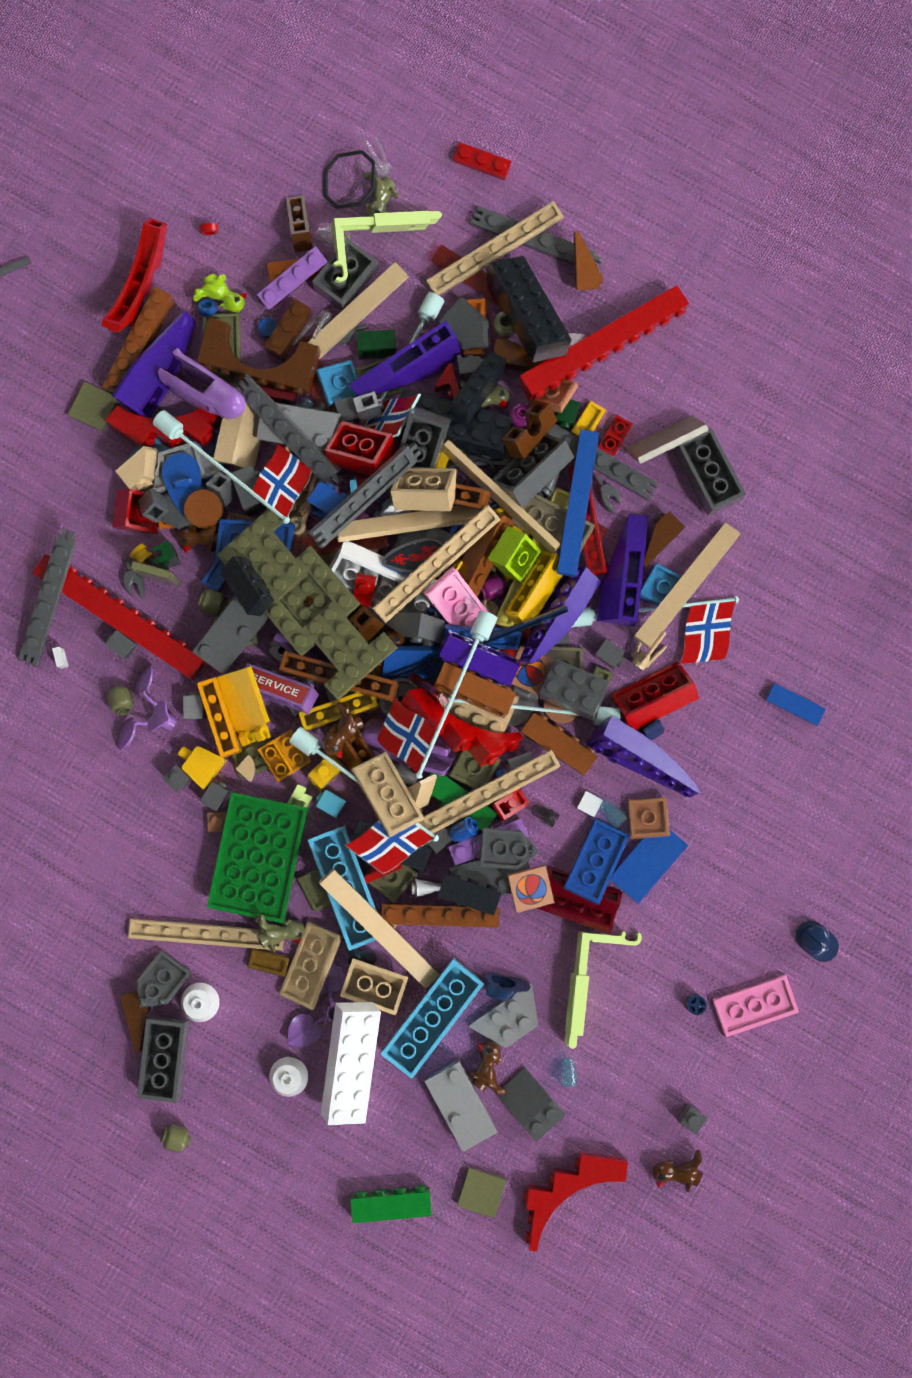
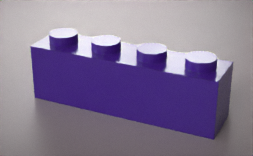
M448 630L439 647V657L447 663L454 662L463 669L475 641ZM478 642L467 671L470 669L483 678H492L499 685L506 684L511 686L520 668V662L517 658Z

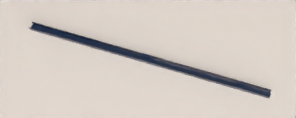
M564 605L490 634L487 641L484 640L479 643L487 644L567 613L568 608ZM438 654L380 677L389 680L397 679L443 660Z

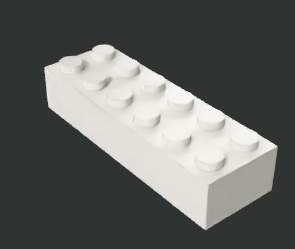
M350 541L342 542L330 565L332 571L351 592H354L357 573L375 576L376 584L373 601L377 603L409 575L384 567L382 564L384 556ZM434 579L399 613H423L428 615L427 608L433 606V604L424 592L437 580Z
M373 1002L335 1003L321 1107V1116L327 1125L360 1124L366 1121L381 1011Z

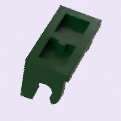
M395 329L357 332L359 360L386 358L396 354Z
M169 540L153 547L151 550L152 552L162 551L158 557L152 560L157 568L166 570L181 564L175 546Z

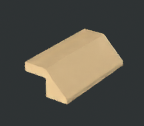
M247 403L245 411L238 418L222 419L213 458L218 463L233 465L237 470L251 465L255 470L261 440L257 439L260 416Z

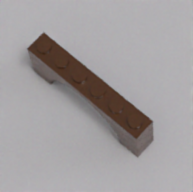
M209 318L197 359L200 365L210 372H213V370L220 371L219 373L224 376L230 377L232 374L238 376V379L246 381L244 376L248 374L257 384L262 386L270 384L274 385L275 389L281 391L289 389L297 395L309 394L321 353L319 346L300 341L295 353L282 365L271 369L251 368L237 360L232 352L230 325L227 322Z

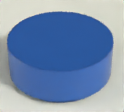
M203 299L197 305L198 312L202 316H212L217 312L216 302L212 299Z
M272 318L262 319L258 326L260 334L265 338H269L277 323Z

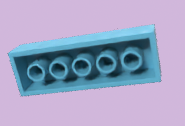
M345 826L308 839L307 842L321 879L334 868L375 909L356 855L345 846L350 843ZM326 891L347 949L350 951L375 941L376 939Z
M452 958L383 1048L381 1055L412 1079L482 988L484 981L456 959Z

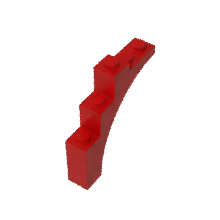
M152 218L143 223L137 252L127 281L115 304L102 319L101 326L108 328L109 331L120 332L126 326H134L141 313L143 299L151 293L153 274L161 267L167 223Z
M116 406L106 418L110 428L139 448L143 446L152 447L156 441L155 438L160 439L171 448L180 446L184 442L181 437L173 440L168 438L153 425L154 418L130 413L119 406ZM202 409L174 417L183 424L182 434L190 437L203 448L213 441L215 431L212 425H216L220 420L219 415L208 413Z
M423 688L409 690L401 701L404 707L423 717L431 726L437 729L445 709L434 701ZM449 712L438 735L443 738L453 752L468 750L479 766L494 764L498 760L499 755L504 752L515 751L519 747V742L523 739L520 732L497 733L483 730L458 719Z
M579 1151V1157H575L574 1169H577V1171L554 1168L553 1174H549L548 1186H551V1188L528 1185L527 1191L524 1190L522 1203H526L527 1210H533L532 1212L529 1211L528 1224H531L530 1232L526 1231L525 1244H528L529 1251L537 1252L540 1236L547 1221L555 1209L568 1197L594 1184L626 1182L627 1159Z

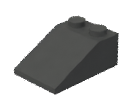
M396 613L385 623L402 636L410 638V642L422 643L423 646L434 647V644H441L443 640L445 621L423 613Z
M525 1067L502 1087L506 1089V1094L497 1095L536 1142L566 1115L560 1105Z

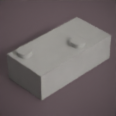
M276 403L321 451L326 449L339 427L341 413ZM259 417L257 439L285 444L264 420Z
M457 1059L425 1077V1083L461 1150L464 1152L496 1134L497 1127L474 1085L471 1083L472 1081L460 1059Z

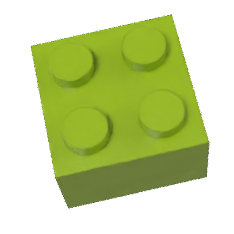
M508 526L495 548L491 551L488 559L505 576L522 583L541 550L525 533Z

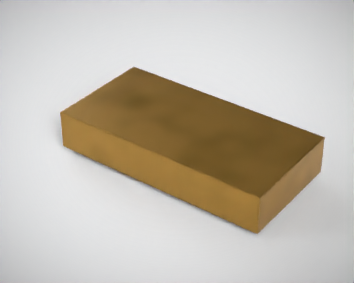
M252 948L247 968L285 977L290 957Z

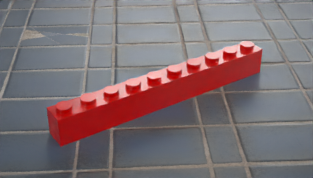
M678 285L570 346L566 355L548 359L520 375L517 383L529 401L534 398L538 400L549 389L553 391L560 387L561 382L565 380L571 381L580 371H588L593 367L592 364L596 362L602 363L611 353H619L624 349L625 345H633L639 341V337L642 335L648 336L655 331L656 327L667 325L673 317H681L686 313L689 302Z
M46 554L32 572L42 580L50 559ZM71 566L69 567L61 593L190 679L194 680L206 662L187 649L188 644L180 639L175 641L171 638L172 634L164 628L160 631L155 627V622L149 618H146V620L139 617L141 614L133 607L130 610L124 607V601L118 597L112 599L108 596L109 591L101 586L97 589L92 585L94 581L85 575L83 578L76 575L78 571Z

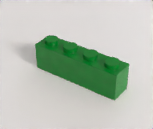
M436 773L430 774V776L435 774L437 777L430 799L436 797L440 800L438 804L441 807L469 793L446 776H438ZM485 806L460 820L467 817L476 820L479 826V833L482 831V827H489L497 813L488 806Z
M425 1185L414 1186V1189L396 1187L394 1191L376 1189L373 1193H367L365 1190L356 1191L351 1196L352 1223L432 1216L430 1187L426 1188Z

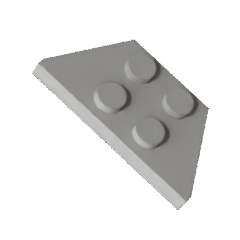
M195 441L193 442L200 449H202ZM185 444L158 453V465L155 470V481L152 489L158 493L167 491L162 477V467L164 462L176 453H186L197 460L202 480L213 477L218 471L223 474L224 472L191 445Z
M531 982L529 983L531 986L529 991L516 992L513 998L502 1001L469 1024L470 1028L505 1048L536 1028L538 1022Z

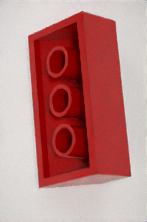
M679 661L610 694L616 708L620 710L623 722L635 730L699 699L695 682Z

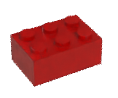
M342 421L324 451L328 459L335 466L372 475L394 455L397 446L390 433Z

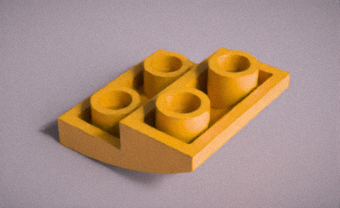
M292 729L258 749L277 782L312 762L309 756L289 743L294 734Z

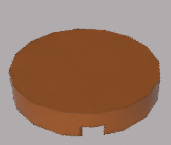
M198 490L187 498L184 504V513L192 525L198 528H209L214 526L219 518H221L223 505L221 499L214 492Z

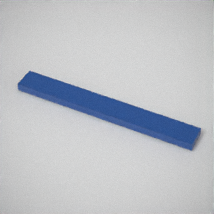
M580 430L556 574L576 577L599 438L598 432Z

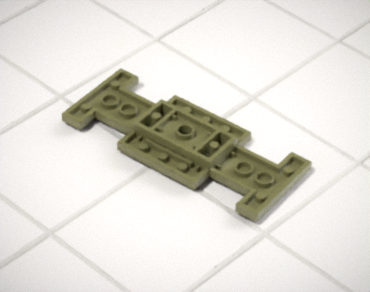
M268 508L219 552L217 556L225 565L233 556L247 557L252 562V566L266 583L265 586L270 590V594L274 599L273 603L265 611V614L299 655L303 656L315 644L318 645L339 671L324 684L333 696L339 700L398 647L385 632L368 644L347 618L360 605V602L312 546H309L297 558L292 554L275 533L284 520ZM312 597L313 604L310 607H305V599Z

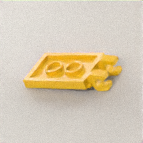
M250 666L217 677L235 732L240 734L239 740L241 745L246 746L256 742V740L260 742L270 738V732L266 724L270 720L252 667Z

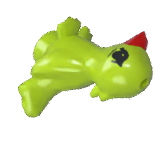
M224 273L218 277L216 274H211L203 280L204 286L201 289H195L193 301L197 302L203 297L222 300L223 303L220 306L224 310L237 313L243 310L247 293H234L230 291L224 283L226 281Z

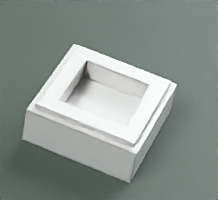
M61 647L52 648L56 666L61 669L68 667L65 650Z
M585 791L577 809L595 817L603 800Z

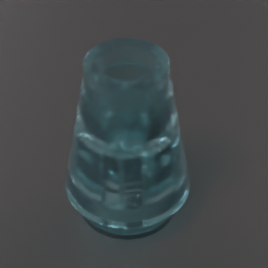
M606 800L600 806L610 825L616 829L628 819L625 816L626 813L609 800Z
M563 1058L559 1079L561 1087L577 1086L578 1077L574 1058Z

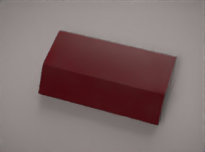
M549 867L548 878L554 903L537 907L536 909L610 934L615 915L620 907L623 892L607 886L600 904L596 905L563 889L570 873Z

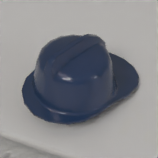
M807 921L798 927L796 931L797 943L811 957L820 962L831 961L836 957L839 950L838 940L823 925L816 921Z
M492 972L485 975V979L488 981L486 995L496 1000H509L513 998L516 992H527L531 988L529 983L519 978L503 976Z

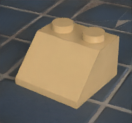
M143 446L116 470L129 489L146 491L153 485L152 482L155 480L154 475L158 465L159 453L156 448Z

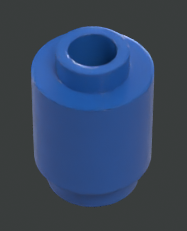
M467 817L454 824L449 830V834L454 842H463L478 833L479 826L476 820Z

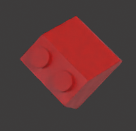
M134 489L117 490L113 528L129 532L157 534L158 523L141 514L138 501L145 492Z

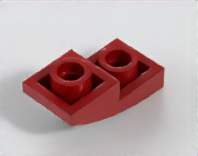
M616 414L598 448L614 457L633 423Z

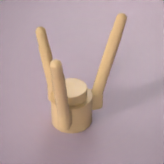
M662 632L647 653L643 651L640 654L638 653L642 644L638 641L635 651L631 655L634 658L631 663L643 671L646 667L649 668L651 663L667 648L664 645L650 657L666 635V632Z

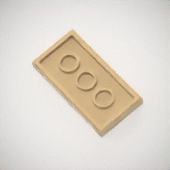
M386 751L351 769L389 838L424 820L422 813Z
M307 922L304 935L301 937L279 995L314 1010L343 936L312 922Z

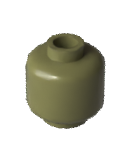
M504 311L497 314L494 319L495 333L501 338H510L515 335L516 332Z
M207 589L205 592L202 591L198 606H200L201 612L218 616L220 611L226 606L227 601L224 600V593Z
M115 686L107 695L110 710L121 716L130 713L135 705L131 690L126 687Z
M170 1124L167 1128L163 1129L160 1143H163L164 1149L180 1153L184 1147L188 1148L191 1136L188 1135L186 1127Z

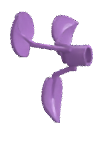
M150 665L142 672L135 686L136 694H142L144 698L155 706L148 722H134V718H129L123 724L118 737L120 751L132 741L137 725H145L149 731H154L160 727L172 730L176 724L177 718L168 713L167 703L164 700L156 703L146 694V690L149 689L153 678V665Z
M332 962L320 993L328 992L330 1005L325 1011L326 1016L315 1021L309 1014L295 1016L289 1025L287 1038L289 1045L302 1047L315 1043L321 1036V1029L316 1024L328 1019L333 1022L335 1004L331 991L337 992L341 990L345 982L343 971L335 963Z

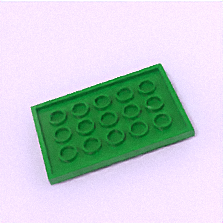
M231 792L207 908L257 918L259 914H263L265 920L284 923L308 808Z

